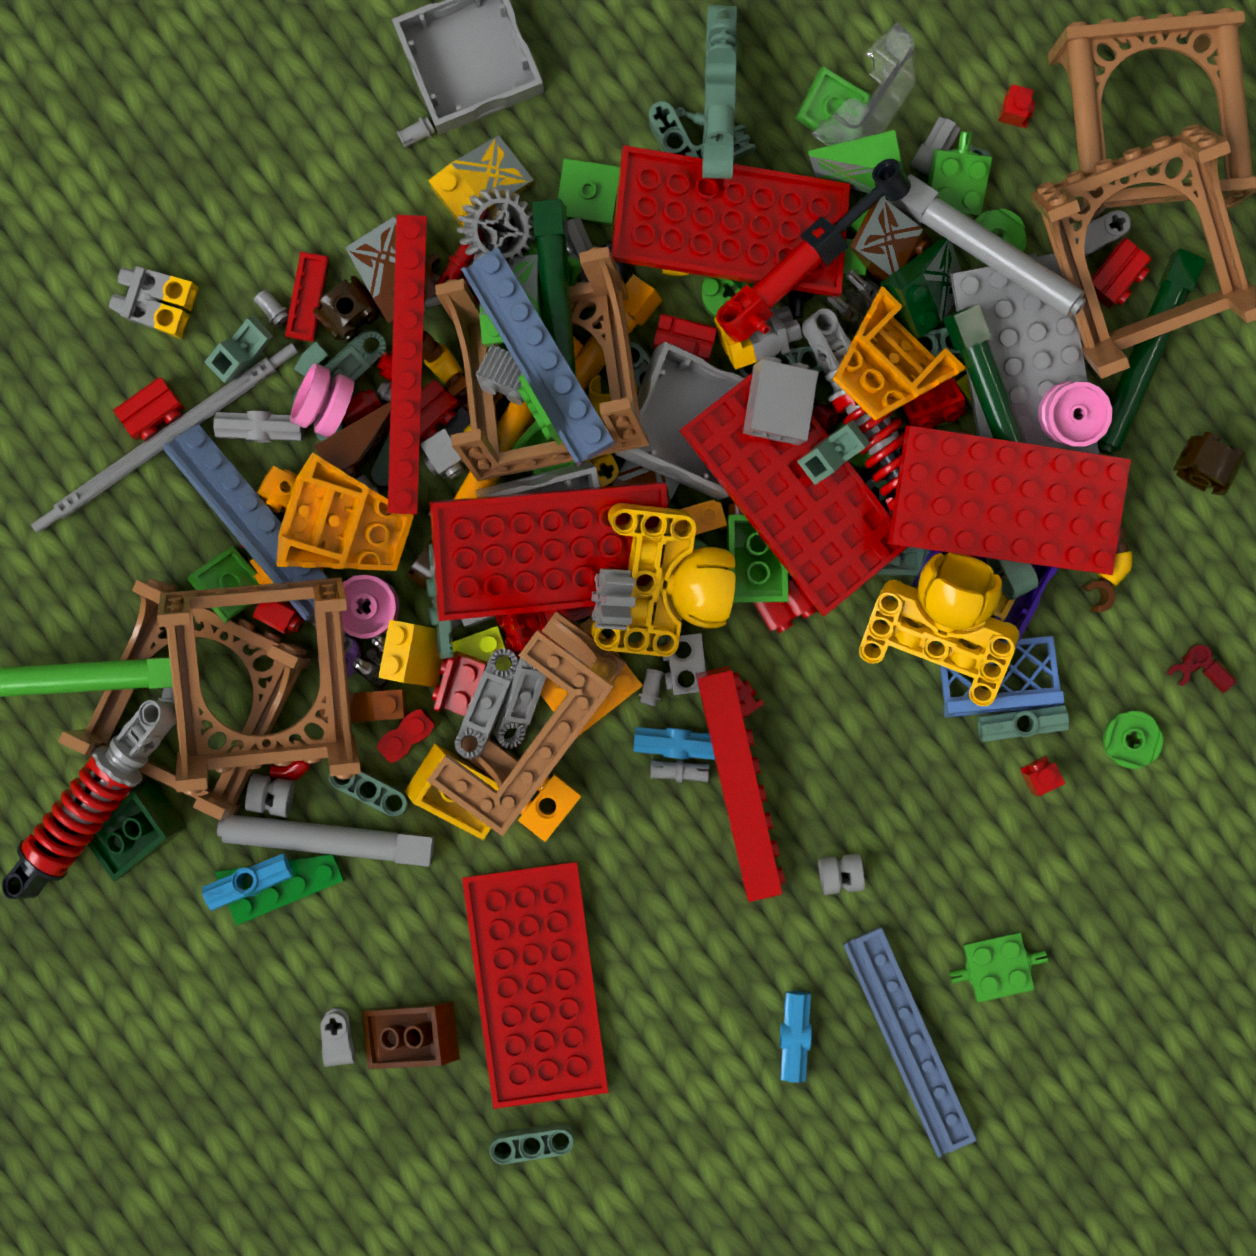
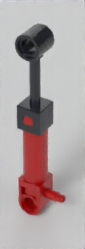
M886 159L877 164L872 172V178L875 181L876 187L834 225L821 216L800 235L803 242L752 288L746 284L720 307L716 314V320L731 340L735 342L745 341L756 330L761 331L763 334L768 333L770 326L766 321L774 315L770 309L822 262L828 266L848 248V244L841 234L882 196L886 200L897 201L908 194L911 182L897 160Z

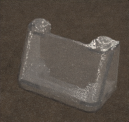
M897 22L881 35L865 54L869 58L871 57L873 61V69L869 75L880 83L867 104L865 105L857 99L844 101L836 112L826 121L822 120L812 133L814 137L826 146L883 133L915 86L916 62L914 39Z

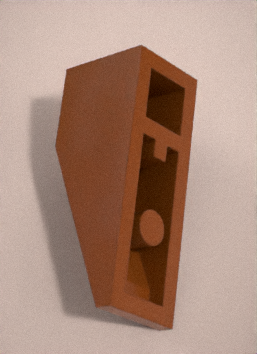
M406 689L349 693L351 722L404 719L407 716ZM320 709V717L327 722V716L323 717L325 709Z

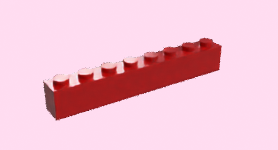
M730 665L695 673L747 900L752 902L782 895L781 885L785 884L782 867L776 868L774 858L779 857L776 840H770L768 830L773 829L770 813H764L762 802H766L767 798L763 784L758 785L756 774H760L761 771L757 756L752 757L750 752V746H754L751 728L745 729L743 718H748L745 701H739L737 690L742 689L738 672L733 673Z

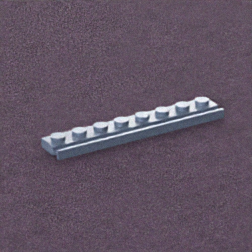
M497 247L473 261V264L469 267H463L461 270L577 467L583 461L590 460L615 445L614 440L499 248Z
M199 424L175 437L174 441L169 444H164L163 450L273 583L328 579L319 567L276 566L278 535L282 523ZM314 599L289 601L305 621L315 614Z
M877 927L848 942L842 943L937 1157L939 1158L947 1152H953L977 1141L882 927Z

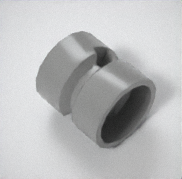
M253 773L247 788L245 809L263 813L267 809L270 815L287 817L294 795V780L277 778L275 781H271L270 776Z
M859 853L843 855L841 860H838L835 856L818 859L823 895L840 894L842 889H846L847 892L864 891V872Z

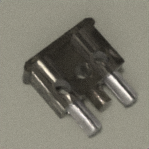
M850 270L848 272L850 274H847L846 278L856 288L852 290L847 286L843 289L842 294L847 298L845 301L840 297L828 296L827 300L838 309L835 315L853 330V335L855 336L880 287L872 280L862 279L854 270Z
M382 633L381 636H375L377 640L372 639L373 645L367 650L365 655L361 659H355L358 663L353 662L354 669L378 691H381L390 681L378 678L386 640L385 633Z

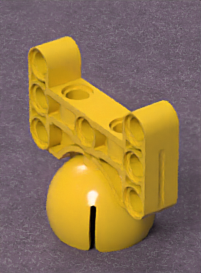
M628 503L613 505L608 512V520L613 530L620 535L633 536L628 570L631 571L630 577L635 579V586L633 587L631 597H636L635 607H630L632 623L631 625H626L627 630L612 629L613 634L610 638L601 639L599 638V633L603 629L595 627L596 621L593 623L591 633L596 645L606 651L667 657L673 655L678 649L682 619L694 626L705 629L725 626L726 620L731 613L735 592L736 576L731 571L735 568L734 555L718 547H701L693 550L697 527L695 521L686 511ZM628 513L630 514V519L626 524L618 525L615 523L616 517L619 514ZM649 517H659V523L656 527L651 529L645 527V522ZM687 520L688 526L684 531H674L675 524L678 521ZM663 544H664L662 564H660V562H661V556H662V549H663ZM643 574L650 575L648 584L644 586L636 584L639 576ZM654 602H656V604H655V611H654V617H653V621H652V615H653V609H654ZM633 632L642 633L640 640L637 642H629L628 637ZM660 636H671L670 641L667 644H657V640Z
M938 553L922 569L918 589L906 585L899 580H889L884 584L876 600L859 647L860 657L867 663H879L884 658L888 647L892 646L974 678L969 690L971 701L978 706L992 704L1010 664L1020 635L1015 625L990 617L999 605L1002 595L1000 576L994 574L993 569L989 565L972 556L956 553H947L944 556L942 553ZM888 595L895 597L897 600H891ZM879 620H884L888 624H883ZM999 639H1006L1009 643L1001 642ZM934 641H939L943 645H938ZM870 643L878 645L879 648L872 646ZM990 662L996 663L999 666H993L990 664ZM980 686H985L989 690L983 689Z

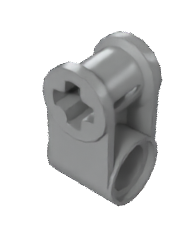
M1115 210L1096 220H1091L1085 236V256L1100 250L1128 232L1131 225L1128 214L1121 210ZM1118 222L1120 227L1111 229L1109 224Z
M341 1008L329 1009L320 1026L324 1066L355 1063L354 1043L351 1037L348 1013ZM332 1018H335L336 1022L340 1023L338 1029H335L333 1024H329Z

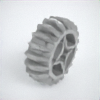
M491 187L489 192L487 190H480L479 197L475 195L469 197L472 206L464 204L462 208L467 215H460L458 217L459 221L464 222V227L457 228L458 233H465V237L459 241L460 244H469L465 253L467 255L475 254L473 259L475 261L498 246H502L503 240L510 236L513 237L511 243L500 252L511 265L514 264L513 257L523 258L521 250L529 251L531 249L526 241L535 239L534 235L529 234V229H534L533 223H528V219L533 216V212H524L528 203L526 201L519 202L520 195L518 193L510 195L509 189L502 188L499 192L497 187ZM496 203L495 210L491 211L490 216L487 219H480L482 212L490 205ZM507 209L514 218L515 227L509 223V212H507ZM495 223L501 229L506 230V232H497L493 227H489L486 224L494 225ZM477 228L484 233V244H486V247H484L479 239Z

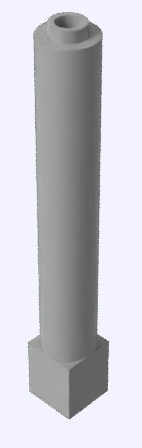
M911 174L908 176L911 182L910 191L902 199L893 201L892 205L920 227L925 224L1066 317H1069L1072 313L1077 315L1086 302L1083 298L1085 291L940 199L939 192Z
M233 815L219 820L217 836L222 837L223 843L387 860L400 864L430 867L432 864L435 835L402 831L399 833Z

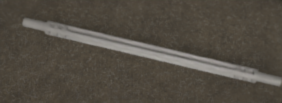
M291 343L271 358L265 357L54 504V509L31 524L32 528L37 533H40L58 519H65L161 452L164 449L165 443L169 444L174 441L175 437L197 424L200 425L216 414V412L275 373V368L298 353L295 346Z

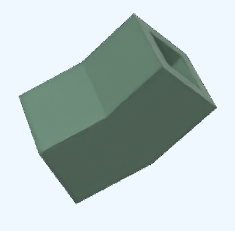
M315 342L302 353L294 370L305 376L314 363L322 366L330 356Z

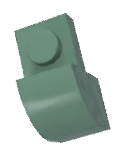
M254 316L248 317L232 338L222 341L216 346L205 363L226 383L243 374L264 354L262 350L273 338V335Z
M851 420L819 442L797 462L814 485L834 473L847 460L865 449L870 442L856 423Z

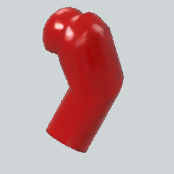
M302 760L292 761V764L287 766L271 764L269 776L275 779L283 778L295 781L309 770L310 763H305Z

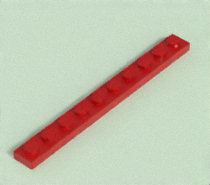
M397 215L388 481V513L417 514L427 216Z

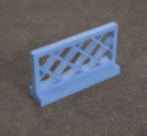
M1053 636L1026 638L1018 641L1015 649L1023 655L1014 666L1009 664L1008 669L1010 671L1003 678L1000 688L1005 692L997 693L993 703L988 706H978L971 701L967 695L972 684L962 677L959 672L939 665L944 698V718L1031 710L1062 705L1064 703L1063 691L1060 690ZM1047 644L1048 656L1043 663L1029 653L1034 645ZM1030 645L1027 650L1021 647ZM1025 657L1039 667L1030 679L1017 669V666ZM1048 661L1050 669L1045 666ZM1041 669L1051 676L1052 688L1042 689L1033 682V679ZM948 672L953 675L950 680H948ZM1012 673H1015L1026 682L1020 691H1012L1004 684ZM955 677L969 688L963 696H950L949 685ZM1029 685L1034 688L1033 690H1025Z

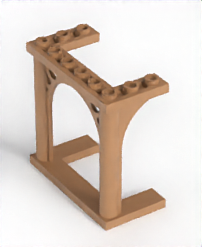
M1223 8L1212 14H1204V11H1193L1187 13L1186 16L1175 17L1173 13H1167L1157 16L1156 19L1145 20L1144 16L1129 18L1125 22L1105 19L1093 25H1087L1083 21L1069 24L1049 51L1048 63L1049 65L1062 64L1069 78L1073 100L1079 170L1085 172L1095 168V163L1106 159L1101 101L1105 84L1112 71L1122 61L1136 53L1151 49H1165L1181 53L1195 61L1207 73L1214 86L1218 102L1221 137L1228 140L1231 153L1223 155L1225 179L1219 180L1227 209L1237 207L1256 192V176H1253L1239 38V28L1245 23L1244 11ZM1189 36L1187 44H1179L1176 40L1177 37L1183 39ZM1156 39L1157 43L1151 44L1149 40ZM1126 42H1129L1130 48L1122 50L1118 44L1125 45ZM1100 44L1109 46L1115 53V59L1113 61L1102 59L1097 53V46ZM1216 51L1217 56L1213 57L1216 65L1208 63L1207 58ZM1097 68H1104V74L1097 76ZM1191 182L1182 183V184L1186 186V185H1190ZM1169 185L1123 188L1106 199L1097 209L1091 220L1098 217L1106 208L1189 201L1190 199L1181 191ZM1098 187L1097 191L1090 190L1087 192L1092 197H1096L1102 193V188ZM1079 196L1077 201L1081 212L1078 213H1082L1089 209V202L1084 197ZM1070 217L1068 218L1070 223L1072 221L1074 223L1081 222V220H1074Z
M1193 124L1181 130V134L1171 138L1170 136L1159 137L1153 140V145L1149 147L1129 149L1123 153L1121 158L1113 161L1112 159L1101 160L1094 164L1095 168L1085 172L1083 170L1071 172L1065 176V180L1055 184L1053 181L1043 183L1036 188L1037 191L1030 193L1033 205L1042 214L1061 276L1085 291L1083 298L1086 302L1077 315L1074 314L1083 341L1081 343L1083 356L1101 379L1130 368L1127 357L1121 351L1122 349L1211 315L1231 309L1246 323L1256 320V287L1247 280L1219 183L1218 157L1231 153L1228 140L1203 125ZM1175 157L1181 158L1182 166L1179 173L1172 178L1166 177L1165 169L1169 161ZM1159 164L1157 173L1152 175L1147 173L1149 167L1153 169ZM1128 176L1127 182L1121 183L1120 179ZM1187 176L1191 184L1185 186L1182 184V180ZM1147 182L1161 183L1174 187L1190 199L1198 212L1221 290L1108 333L1085 259L1084 244L1088 225L1102 203L1125 187ZM1098 187L1102 188V193L1096 197H1092L1087 192L1090 190L1097 191ZM1080 196L1087 199L1089 209L1078 213L1081 210L1075 197ZM1068 218L1081 220L1080 227L1074 230V222L1070 223Z
M594 247L579 253L580 264L589 282H578L570 286L571 312L574 311L572 313V325L578 326L590 333L600 344L605 357L611 401L599 403L601 416L609 429L608 432L615 445L597 455L601 456L649 446V439L640 418L624 300L628 299L627 288L609 247ZM451 279L445 283L435 285L436 296L453 321L457 331L464 362L471 431L451 435L452 447L476 480L481 481L574 461L564 443L557 445L555 441L504 452L500 451L494 395L482 390L476 377V373L489 348L482 345L479 316L480 305L464 279ZM597 307L595 314L588 320L580 319L583 309ZM600 322L602 329H595L594 325Z
M150 578L147 581L136 580L132 591L140 595V611L133 633L120 660L153 658L161 649L168 645L167 638H159V635L164 630L158 627L157 613L160 593L176 592V586L165 581ZM192 609L195 621L200 625L202 622L204 624V628L201 631L194 629L195 637L212 639L226 645L240 657L248 669L253 685V704L242 733L252 735L271 734L301 670L308 669L312 658L306 656L307 650L293 643L281 644L279 643L281 637L269 631H265L264 635L254 631L256 625L239 618L238 622L230 619L224 623L213 609ZM213 626L218 628L215 632ZM223 632L228 634V639L225 641L221 639ZM235 636L240 638V640L234 642ZM249 645L248 648L250 649L259 647L261 650L249 656L244 652V647ZM267 655L274 660L273 666L263 672L254 668L255 660L260 656ZM272 676L270 682L266 680L265 688L260 686V678H268ZM135 689L104 691L87 728L63 731L58 742L83 755L92 754L93 750L100 745L109 747L111 738ZM268 739L263 740L262 744H266ZM238 740L236 745L243 746V742ZM149 758L145 766L139 768L141 773L176 789V771ZM243 766L233 767L231 771L222 772L214 790L208 787V789L202 790L201 793L189 795L197 799L193 808L218 820L237 814L242 804L238 800L253 769H246Z
M342 578L160 593L157 613L158 627H166L180 750L177 753L176 793L184 792L186 795H194L208 789V770L213 769L216 772H228L233 767L245 766L246 769H257L262 767L263 764L274 763L276 766H287L292 764V761L304 760L305 763H317L322 758H328L330 777L336 776L338 779H349L354 777V774H361L355 735H352L342 620V611H347V602ZM314 599L320 685L311 709L293 726L273 734H246L223 724L210 711L201 692L192 609ZM325 709L323 717L327 716V722L323 718L316 716L318 710ZM202 721H210L212 726L202 734L201 729H205ZM308 723H315L323 729L324 734L321 738L314 739L306 734L304 728ZM214 733H225L226 741L220 748L211 749L208 746V740ZM293 734H299L302 740L294 739V741H290L289 737ZM268 739L271 742L268 744H262L263 740ZM233 740H241L243 742V746L235 745L230 747Z
M558 610L542 631L538 629L518 656L567 691V696L520 759L516 758L491 738H489L483 753L479 757L467 759L494 779L499 788L498 791L448 754L444 756L427 779L430 784L502 837L614 688L613 681L627 664V661L613 651L600 649L596 645L593 636ZM468 736L463 740L462 747L464 751L472 752L478 747L476 737Z

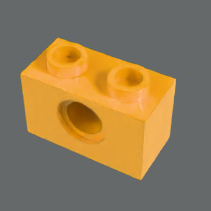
M554 774L552 778L547 776L538 788L540 793L533 801L530 799L520 814L522 815L518 819L520 823L544 842L547 841L582 796L581 793L557 774ZM544 798L553 799L556 803V810L552 813H544L540 809V801Z

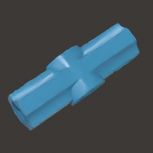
M635 727L633 752L663 754V757L678 759L693 757L715 760L709 733H693L692 730L666 728L664 730Z
M282 853L249 868H240L230 876L203 886L202 895L210 911H214L245 897L256 896L264 889L293 878V870L286 855ZM247 875H251L253 877V885L249 889L244 890L242 886L243 879Z
M785 991L784 1022H781L780 1048L782 1049L780 1079L795 1083L806 1082L807 1050H810L811 1024H809L811 994L803 991Z

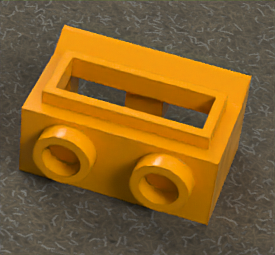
M715 499L679 509L686 511L695 521L697 527L696 535L727 527L721 502L715 501ZM678 521L675 524L674 531H684L688 526V521Z

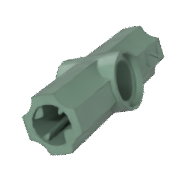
M1059 705L978 717L977 726L981 742L1069 730V717L1066 706ZM1025 715L1029 720V726L1025 731H1020L1017 727V720Z

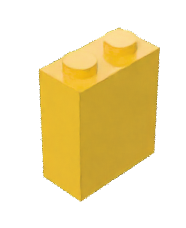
M389 619L378 678L436 687L439 684L440 668L443 662L438 653L436 628Z

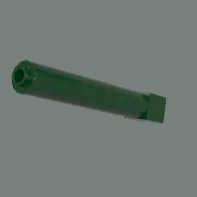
M561 199L532 202L534 237L537 240L542 320L576 377L566 242L569 241L566 205Z
M1181 248L1172 253L1159 282L1160 288L1147 318L1185 304L1189 293L1194 290L1206 259ZM1172 331L1135 344L1128 359L1130 368L1123 371L1111 398L1112 422L1107 433L1097 441L1099 451L1109 455H1113L1114 451H1121Z
M980 304L966 307L943 317L955 351L960 350L993 438L1027 443L988 339L992 338Z

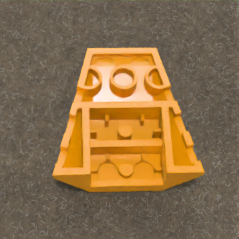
M881 286L833 377V380L875 421L966 369L946 347L934 357L893 317L903 305L883 286Z
M312 453L294 483L278 535L276 566L396 571L414 515L388 513L387 498Z

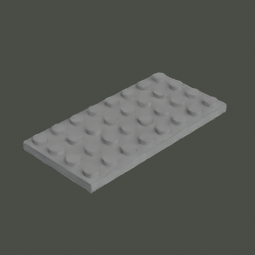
M1054 253L1033 257V259L1061 276ZM989 266L950 274L956 312L966 307L980 304L992 338L988 339L1027 444L1099 454L1097 442L1082 447L1063 445L1051 440L1042 431L1038 420L1039 404L1043 395L1053 385L1064 381L1088 382L1081 348L1080 332L1074 314L1072 313L1069 317H1066ZM966 368L977 436L993 438Z

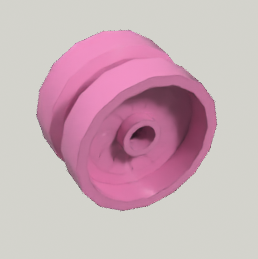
M314 363L305 375L291 410L290 423L307 428L314 421L315 433L326 438L335 434L350 403L354 389V379L342 374H337L331 379L328 368Z
M1064 381L1053 385L1043 395L1038 408V420L1042 431L1051 440L1063 445L1085 447L1097 442L1107 433L1112 422V406L1109 397L1100 387L1089 382Z
M366 574L353 576L343 582L347 602V611H342L343 631L350 636L362 639H373L377 635L380 637L385 635L389 619L398 621L401 610L399 596L393 586L381 578ZM366 602H371L369 606L370 613L363 610V605Z

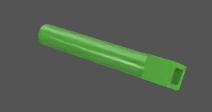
M169 657L0 667V697L173 687Z

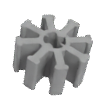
M600 568V574L596 573L594 581L597 591H592L591 598L592 602H596L592 612V620L596 621V628L627 630L626 625H631L630 607H635L636 597H631L633 587L635 586V579L630 577V570Z

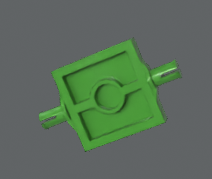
M960 131L958 149H934L928 185L939 192L940 199L963 214L980 215L982 213L992 157L975 154L970 151L973 133Z
M1018 932L964 944L965 969L949 972V977H954L950 978L951 984L968 980L973 987L976 1002H983L1035 990L1031 977V966L1048 963V958L1044 957L1047 956L1045 950L1028 954L1024 948L1021 933Z

